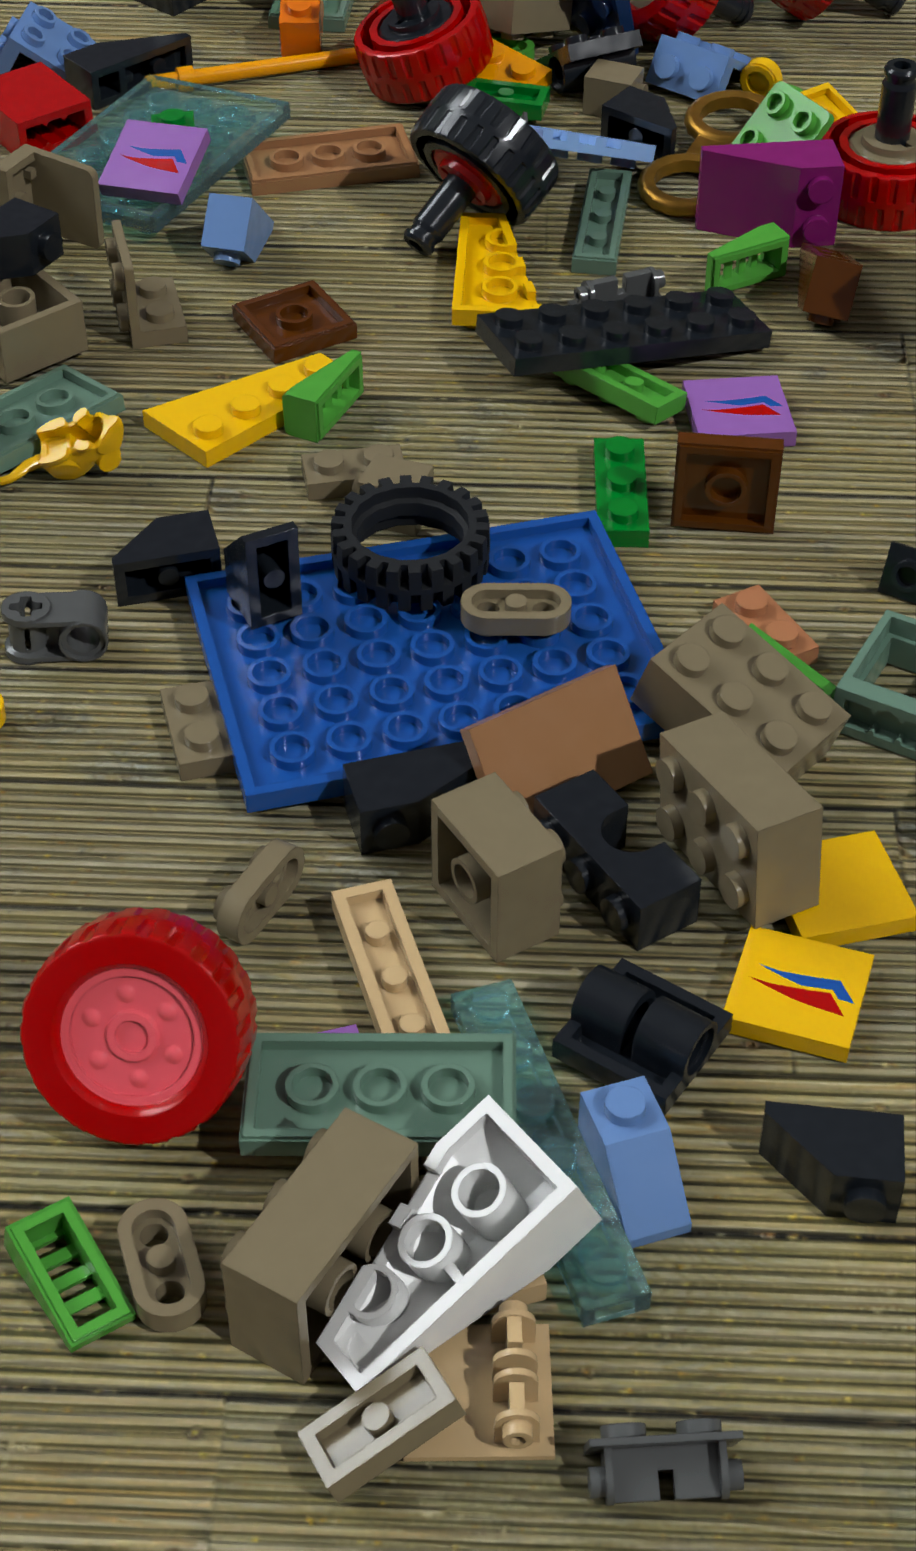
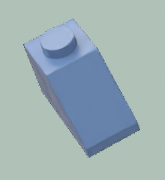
M209 193L201 247L214 258L213 262L223 266L239 267L241 261L255 263L273 231L274 221L253 198Z
M645 1076L580 1092L577 1144L625 1249H633L691 1232L692 1222L671 1130Z

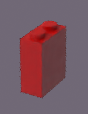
M41 61L0 74V144L10 153L24 144L54 152L95 138L91 99Z

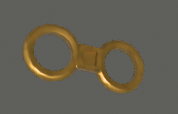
M724 90L712 92L694 101L687 108L684 124L688 134L695 140L686 153L671 154L656 159L641 171L637 182V189L641 200L653 210L668 216L694 218L696 215L697 198L671 196L661 191L656 186V183L663 177L674 173H699L701 146L729 145L734 141L739 132L720 131L711 128L703 122L702 119L709 113L730 108L745 109L754 113L765 96L750 91Z

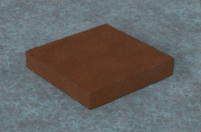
M314 280L232 305L233 320L274 364L357 338V324Z
M678 432L670 526L773 534L784 439Z

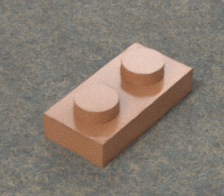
M759 584L713 600V609L723 603L748 626L751 623L807 665L810 666L817 663L820 646Z

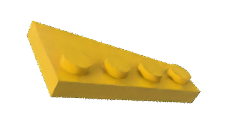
M463 212L460 216L452 300V325L476 329L477 314L495 313L500 308H514L517 310L539 308L542 304L537 303L534 284L532 281H528L526 265L523 257L518 256L517 242L506 215L500 213Z
M317 353L142 410L144 427L204 467L209 468L283 427L282 396L294 385L334 360L322 353Z

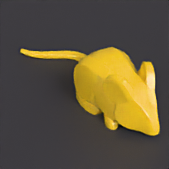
M84 407L76 411L73 421L69 423L63 417L45 423L36 430L41 441V453L24 460L11 473L0 477V486L11 484L27 473L39 468L45 469L53 477L62 480L79 478L96 464L104 472L116 469L121 462L120 447L124 434L122 419L119 416L107 415L102 412H96L94 415H91Z

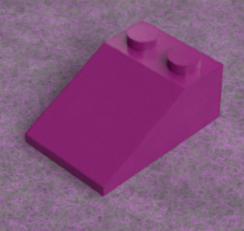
M833 139L701 146L695 215L696 229L740 237L761 225L774 222L790 235V248L801 247L802 243L815 246L834 245L845 165Z

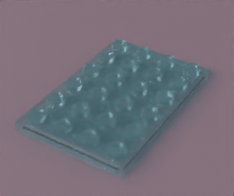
M150 74L51 152L92 166L98 174L99 181L127 119L151 122L152 114H160L167 109L193 110L195 127L207 128L211 141L182 205L106 196L100 193L104 224L111 225V221L121 220L122 226L138 229L146 234H157L290 119L289 102Z

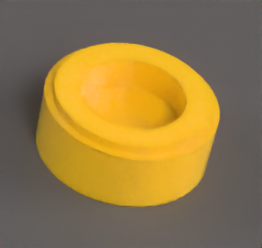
M766 57L752 59L740 74V85L743 91H750L765 97L774 84L783 81L779 66Z

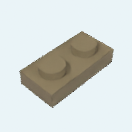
M374 444L366 448L338 451L327 449L318 453L301 454V468L308 501L347 496L352 492L357 473L365 471L376 453L404 459L400 444Z
M212 680L160 689L161 705L180 780L186 781L236 772L233 754Z
M421 1346L296 1433L325 1487L339 1503L463 1417L466 1413L425 1348Z

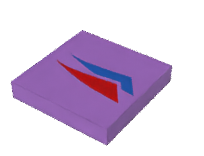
M127 119L98 181L101 195L182 205L211 141L208 129Z
M778 375L683 380L682 390L687 392L685 408L693 433L784 439V447L796 445L797 430Z

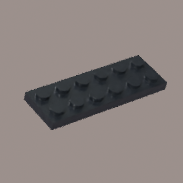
M710 287L707 291L693 293L670 291L666 295L653 297L629 295L624 300L614 301L588 299L583 301L582 304L565 306L547 303L539 308L525 310L500 308L495 313L477 314L475 330L513 377L769 348L772 330L756 316V313L737 298L733 291L724 287Z

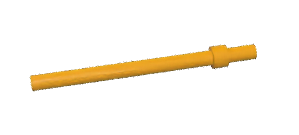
M352 47L194 69L192 65L175 67V72L144 76L147 92L178 88L179 92L196 90L197 85L357 64L359 61L355 48Z

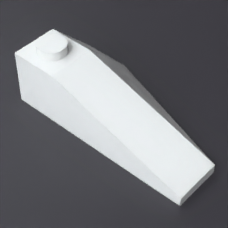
M489 1095L435 1144L423 1164L428 1171L408 1205L400 1202L388 1222L393 1227L391 1233L373 1263L361 1267L316 1342L355 1392L421 1346L429 1354L550 1270L602 1220L577 1185Z

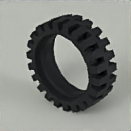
M400 475V483L393 484L390 477L378 479V488H375L370 483L360 486L359 494L352 491L345 496V503H339L335 508V516H332L331 553L335 576L339 582L343 581L344 589L350 594L357 591L359 600L368 603L376 597V605L380 608L388 609L392 602H397L398 611H410L411 603H419L421 611L433 609L434 600H438L443 607L454 603V594L461 598L466 589L480 584L483 580V575L487 573L490 554V523L486 509H482V502L477 497L470 498V491L462 486L454 491L453 482L444 479L436 486L433 484V477L421 476L420 482L414 483L412 482L411 475ZM404 525H422L440 529L460 541L458 545L444 554L417 560H398L380 556L360 544L378 531Z

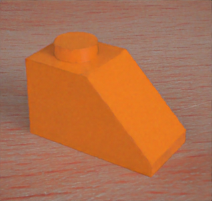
M280 0L279 30L282 57L322 52L324 3L322 0Z

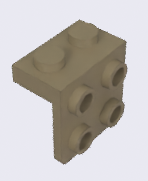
M28 144L22 145L0 160V207L14 197L59 213L61 236L63 238L96 249L104 243L98 174L92 166Z

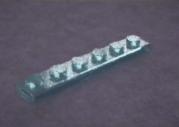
M512 979L452 993L451 1012L460 1033H516V1124L577 1185L602 1218L587 1235L556 1263L582 1326L587 1327L650 1309L651 1289Z

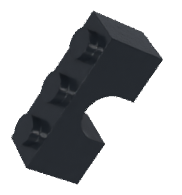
M594 769L534 796V816L546 829L554 830L564 845L566 860L563 863L562 871L566 874L569 884L578 894H585L601 912L606 925L613 932H620L636 951L697 922L702 879L665 842L640 852L620 850L625 847L628 804Z

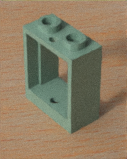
M886 609L836 686L834 701L851 715L840 733L916 760V698L874 684L887 663L916 673V619Z

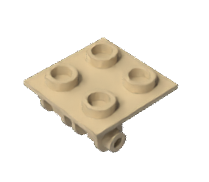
M508 1300L501 1303L498 1308L499 1312L493 1316L491 1324L469 1325L429 1353V1356L434 1361L466 1414L405 1456L403 1462L555 1460L549 1324H536L535 1316L528 1311L526 1303L519 1300Z

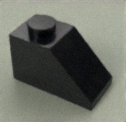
M629 86L602 104L600 136L655 145L654 160L675 154L677 126L664 97Z
M15 197L0 207V280L34 276L64 255L59 213Z
M208 510L155 518L111 559L118 607L187 596L185 576L222 571L220 547Z
M293 521L241 536L224 548L227 592L251 629L303 614L298 527Z
M771 1101L765 1102L759 1140V1154L825 1216L848 1218L865 1224L875 1222L896 1223L905 1186L904 1115Z

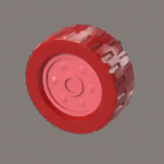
M126 908L121 912L111 911L100 915L91 923L82 925L68 936L44 962L30 984V991L24 999L21 1010L23 1019L20 1025V1040L23 1046V1058L33 1083L40 1094L60 1116L83 1132L106 1141L126 1145L168 1142L174 1137H183L193 1132L200 1123H206L217 1113L223 1103L227 1101L242 1078L252 1054L251 1050L257 1034L258 1026L255 1022L257 1014L256 998L251 990L252 983L238 961L237 955L211 929L202 926L188 916L172 913L166 909Z

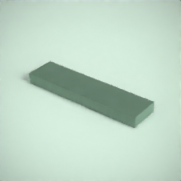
M590 168L572 255L571 272L616 276L631 190V171Z

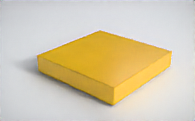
M875 830L822 840L819 905L784 918L792 935L836 946L916 931V907Z

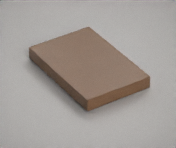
M616 664L604 665L460 729L477 779L496 772L512 791H518L523 795L533 815L534 796L593 769L614 791L653 773Z

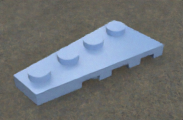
M530 125L545 141L554 157L567 159L568 152L572 151L577 152L576 160L601 164L602 157L607 156L611 157L610 165L635 169L636 161L649 163L654 161L655 145Z

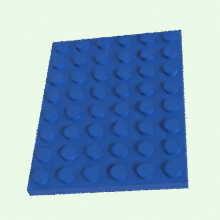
M596 510L490 527L489 565L481 583H550L564 588L570 594L572 607L569 626L562 632L548 637H485L466 629L461 622V598L455 594L454 603L443 607L438 600H434L433 609L421 611L419 603H411L410 611H398L397 602H392L388 609L380 608L376 605V597L370 602L365 603L358 599L357 591L350 594L344 589L343 581L339 582L336 578L332 553L299 558L303 614L256 629L250 628L227 592L225 570L185 576L188 602L209 677L213 682L247 813L344 796L343 764L461 742L463 738L460 729L604 665L616 664L642 741L660 738V733L665 731L630 700L650 659L664 649ZM450 534L366 548L380 556L398 560H417L444 554L458 545L460 541Z

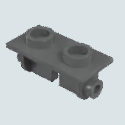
M652 266L623 273L622 288L618 289V279L615 275L582 281L581 286L574 289L575 299L568 301L567 305L582 304L583 301L588 299L602 301L624 300L629 295L645 297L662 296L659 293V288L664 287L666 284L665 275L662 269L655 270Z
M719 1418L675 1422L676 1434L646 1436V1424L641 1422L600 1426L601 1438L589 1439L583 1447L584 1455L600 1454L601 1466L587 1468L589 1498H604L605 1506L659 1502L658 1472L671 1471L674 1501L720 1498V1500L729 1499L730 1491L744 1489L742 1461L740 1458L728 1459L727 1447H733L744 1438L743 1430L722 1431L721 1419Z

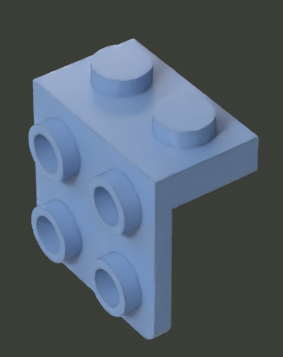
M30 1L20 19L12 16L3 34L0 36V74L11 71L19 55L22 53L35 62L41 61L66 80L63 55L93 45L96 42L85 31L73 28L56 17L50 9L38 6Z
M678 31L676 38L661 34L645 82L697 100L699 97L712 92L726 90L732 71L741 72L751 61V57L716 43L711 44L702 41L700 38Z

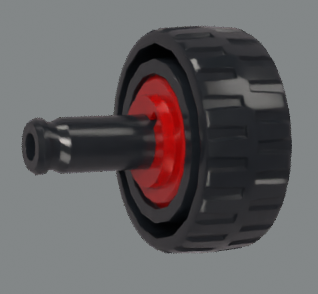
M455 83L445 86L429 103L411 130L410 141L415 154L440 185L414 218L411 228H407L404 231V239L416 252L424 256L432 255L435 251V245L442 242L468 206L479 213L505 214L509 225H520L526 222L540 206L557 181L559 169L553 153L540 135L523 118L493 96L465 84Z

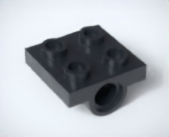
M623 25L602 30L599 35L589 38L587 33L571 36L564 39L563 43L548 47L549 54L536 61L552 69L551 86L556 93L561 94L583 89L584 76L598 58L637 66L635 49L643 46L640 30L624 32Z
M622 958L613 969L602 964L596 966L584 979L575 996L570 1020L553 1039L552 1057L605 1085L644 1075L665 1116L730 1033L733 1014Z

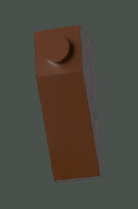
M802 243L799 261L798 307L802 311L808 312L807 320L827 326H834L835 319L848 321L863 265L845 252Z

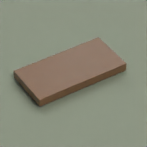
M401 123L238 142L239 155L252 196L420 177L419 162Z

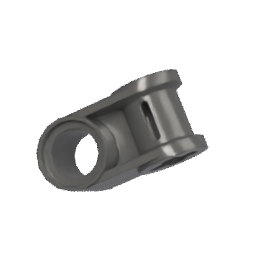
M83 589L71 592L45 593L23 591L14 593L2 601L0 607L2 619L8 624L9 636L4 644L7 657L13 662L24 665L60 661L88 662L103 656L108 648V607L105 599L96 592ZM26 607L30 609L31 616L25 617ZM30 639V649L26 648L25 640Z

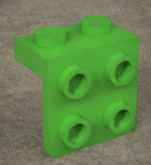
M779 81L774 84L731 144L821 140L832 126L834 117L826 109L787 83Z

